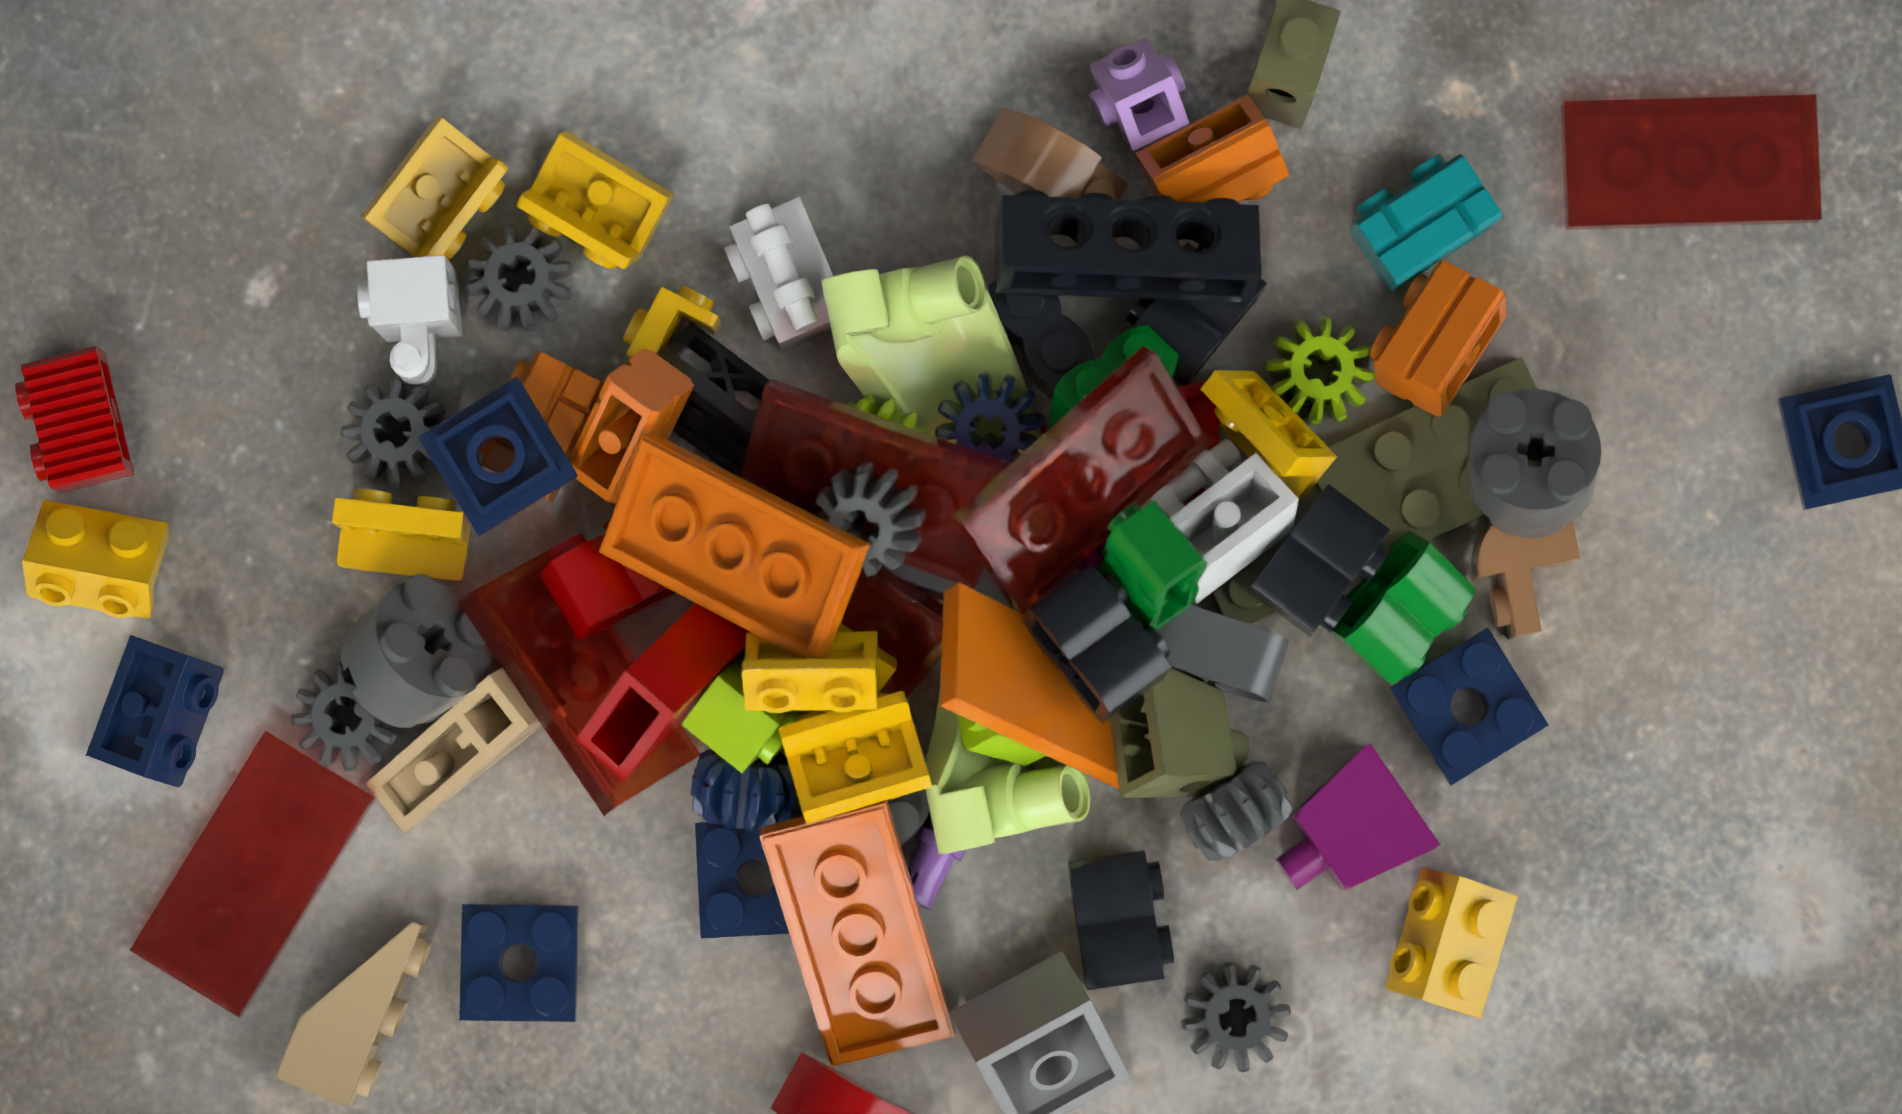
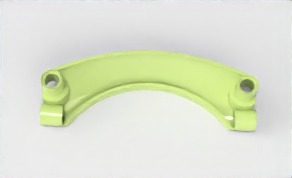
M964 255L921 267L902 268L879 274L878 269H869L821 280L837 360L864 397L870 393L881 406L895 397L896 408L901 413L907 414L917 411V422L914 427L931 432L930 444L927 448L933 454L930 459L931 464L924 477L920 478L921 481L917 486V495L915 496L918 508L926 510L925 520L1060 563L1052 546L1051 533L1055 530L1050 513L1047 506L1042 507L1036 500L1029 481V472L1034 470L1029 456L1035 453L1019 450L1026 462L1025 470L1019 474L1011 470L1004 460H1001L1003 472L1000 481H990L986 463H980L977 474L973 479L964 476V470L970 459L964 454L952 463H947L944 459L945 452L957 440H940L935 438L937 426L954 422L943 417L938 412V407L942 400H952L960 403L953 390V386L959 380L968 383L977 394V376L980 372H989L992 379V390L999 391L1004 377L1009 374L1016 378L1015 385L1010 393L1013 399L1028 391L1007 334L986 288L983 273L977 262L973 258ZM1031 404L1022 413H1035L1033 405ZM982 413L975 416L981 419L976 429L977 434L981 437L988 433H992L997 439L1004 437L999 435L1004 423L999 416L992 420L986 419ZM1040 428L1037 430L1025 431L1037 437L1042 442V445L1038 453L1046 450V446ZM938 599L941 625L942 665L943 601ZM940 673L936 719L926 756V766L932 787L925 789L938 854L981 847L995 843L994 838L1079 822L1085 819L1089 812L1091 801L1087 774L1049 756L1024 766L968 751L965 748L960 735L957 713L940 706Z

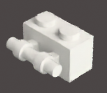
M800 197L772 209L769 204L755 207L746 212V220L729 226L735 243L724 247V250L738 283L750 278L759 301L749 305V309L762 340L764 341L775 336L780 351H784L831 331L821 280L833 277V274Z
M445 255L367 261L368 279H360L357 282L361 318H368L369 326L373 327L387 343L399 342L390 352V364L396 374L411 386L416 387L420 384L425 386L434 379L437 371L435 339L463 337L459 274Z
M1228 439L1222 440L1209 451L1205 448L1198 450L1186 460L1187 468L1165 484L1157 481L1141 494L1143 501L1139 503L1143 508L1150 502L1156 501L1206 560V570L1196 583L1199 591L1193 601L1195 605L1294 529L1298 498L1257 453L1229 473L1226 469L1240 460L1241 456L1235 445ZM1201 488L1206 490L1188 505L1184 506L1182 504Z

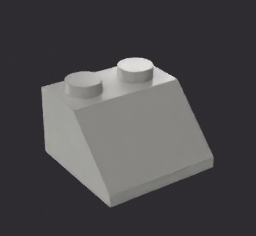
M1063 951L949 1012L1003 1114H1066L1130 1079L1100 1017Z

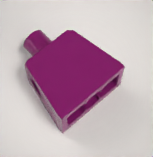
M1370 743L1357 750L1290 816L1304 836V839L1275 858V860L1296 890L1326 870L1341 890H1347L1434 850L1440 843Z

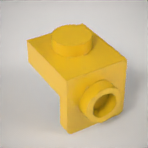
M683 285L680 286L677 294L661 287L650 310L647 311L640 307L624 334L623 341L630 345L626 353L628 359L643 348L659 355L668 346L682 318L716 335L721 321L718 315L710 312L715 303L699 292Z

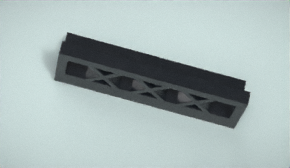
M690 322L658 355L692 379L691 381L694 384L673 431L724 470L816 516L818 512L823 511L816 503V497L824 487H833L832 478L836 474L822 469L826 452L820 446L823 442V434L829 424L693 322ZM689 347L710 363L712 372L697 371L682 360L680 356ZM734 391L749 392L761 401L763 410L748 409L736 400ZM785 429H799L811 438L814 448H801L787 438Z

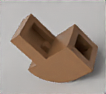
M1004 107L971 161L1013 193L1036 190L1046 193L1049 197L1077 198L1087 193H1103L1111 196L1113 199H1121L1129 185L1100 162L1102 157L1075 138L1037 118Z
M1573 520L1564 525L1562 530L1545 537H1518L1499 530L1493 524H1490L1479 537L1471 557V582L1496 577L1498 588L1490 589L1489 591L1491 611L1496 627L1506 626L1508 639L1530 636L1542 631L1530 571L1567 565L1580 559Z

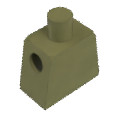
M1276 0L1247 94L1265 118L1302 129L1318 87L1340 17V10L1308 0ZM1269 89L1283 90L1294 97H1283L1271 92Z
M1170 668L1162 681L1110 718L1120 797L1194 796L1232 778L1236 769L1245 763L1249 754L1247 736L1240 731L1230 729L1226 699L1220 689Z

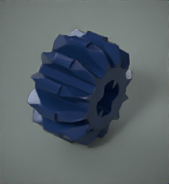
M980 372L977 376V394L968 383L959 380L953 386V390L960 403L952 400H942L939 404L938 412L943 417L954 422L937 426L935 438L940 440H957L945 452L944 459L947 463H952L964 454L970 459L964 470V476L973 479L978 472L980 463H986L990 481H1000L1003 472L1001 460H1004L1011 470L1019 474L1026 467L1025 459L1019 450L1035 454L1040 450L1042 442L1025 431L1042 428L1045 423L1044 415L1039 413H1022L1035 401L1036 395L1032 390H1028L1016 399H1013L1010 393L1015 385L1016 378L1012 375L1007 374L1004 377L999 391L992 390V379L989 372ZM982 413L988 420L999 416L1004 421L999 435L1004 437L997 439L992 433L981 437L976 432L981 419L975 416Z
M708 749L700 753L696 768H694V775H692L690 795L693 796L692 811L703 817L709 824H722L727 829L741 828L750 832L752 829H760V827L791 820L794 809L797 807L799 798L787 756L781 752H778L769 764L758 758L741 773L715 751Z

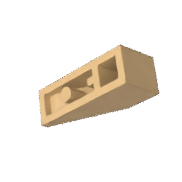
M526 656L488 675L476 686L475 690L454 705L366 783L404 834L416 827L510 753L564 707Z

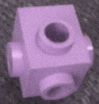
M1147 38L1132 45L1119 47L1112 51L1109 56L1089 65L1098 88L1089 93L1094 110L1105 128L1115 124L1132 151L1190 124L1179 92L1186 89L1181 73L1173 58L1168 55L1161 59Z

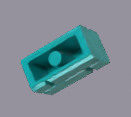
M1440 153L1435 155L1408 174L1414 184L1394 197L1389 189L1385 188L1356 208L1361 218L1352 225L1350 229L1351 234L1391 293L1437 264L1439 260L1442 261L1497 225L1503 218L1501 210L1487 189L1482 186L1479 177L1461 153L1448 162L1444 160Z

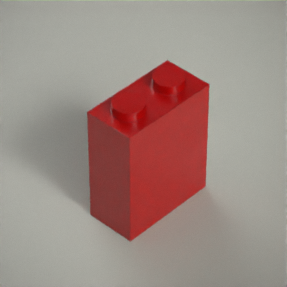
M695 603L624 671L576 740L625 782L681 726L717 676L746 650V633L752 632Z

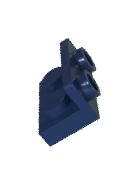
M130 635L86 756L151 780L180 787L184 782L187 771L195 760L196 746L209 711L217 700L219 684L224 673L223 668Z

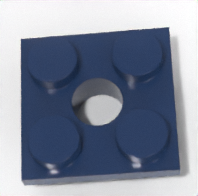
M1891 374L1777 399L1803 511L1902 489V419ZM1839 425H1853L1863 434L1865 446L1858 458L1844 457L1836 450L1833 436Z
M515 377L418 437L479 537L578 477L577 472L518 377ZM495 438L509 440L515 449V459L512 465L501 473L488 472L483 469L480 463L482 447L489 440Z
M1488 627L1420 668L1412 675L1389 687L1450 786L1549 726ZM1460 689L1474 690L1484 701V715L1475 725L1461 724L1452 715L1451 700Z
M695 823L701 939L789 934L775 885L773 884L771 890L765 895L753 897L746 894L738 883V872L745 862L751 859H763L767 862L759 837L760 829H752L748 832L741 828L727 829L722 824Z
M462 904L459 1020L576 1022L579 906ZM515 944L529 946L536 953L538 959V967L535 974L524 982L512 980L503 969L504 954Z

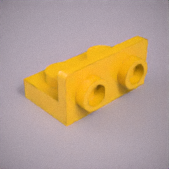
M1215 370L1201 388V391L1217 406L1214 412L1220 420L1219 427L1249 458L1257 453L1294 493L1298 501H1302L1337 458L1331 449L1255 371Z

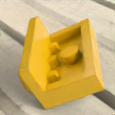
M436 116L360 217L413 258L445 255L449 261L464 243L467 233L462 229L477 209L481 213L487 211L503 192L505 182L501 178L508 170V166L499 159L491 157L445 119Z
M565 130L558 135L532 187L521 194L516 206L530 214L528 221L540 231L555 237H561L564 234L584 246L583 254L594 263L608 269H616L617 266L626 269L642 257L675 194Z
M354 489L353 499L335 497L332 523L341 529L337 553V564L341 568L404 576L427 575L432 579L460 582L464 579L471 523L465 513L455 512L456 501L418 496L416 507L391 504L392 493L369 489Z
M43 500L22 559L26 594L31 598L39 599L52 606L72 605L99 610L116 618L131 616L150 619L155 607L153 587L170 538L169 525L167 522Z
M877 631L837 632L827 659H802L754 633H746L745 660L742 662L745 711L781 713L788 710H833L836 712L877 710Z
M902 691L889 695L877 693V710L831 711L828 713L811 712L798 717L793 723L779 728L806 824L932 787L906 695Z
M1426 867L1422 868L1417 884L1409 898V910L1398 946L1391 957L1386 989L1481 1019L1518 896L1458 875Z

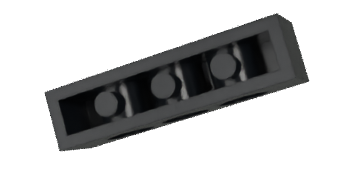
M1026 190L1014 195H1002L994 223L996 293L1250 303L1262 276L1259 205L1240 204L1238 201L1230 198H1215L1204 203L1176 202L1174 198L1164 195L1149 196L1142 200L1113 199L1111 196L1103 193H1087L1077 198L1049 197L1041 191ZM1065 235L1071 238L1076 243V246H1060L1053 242L1050 236ZM1114 238H1130L1140 248L1134 250L1123 248L1115 242ZM1183 239L1192 240L1198 243L1204 251H1188L1178 241Z

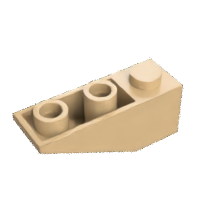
M422 922L410 923L300 1016L275 1078L345 1107L355 1105L359 1095L369 1098L383 1067V1062L374 1059L384 1035L394 1038L407 1009L408 1002L399 999L408 975L416 978L420 976L431 951L432 942L423 939L429 925Z

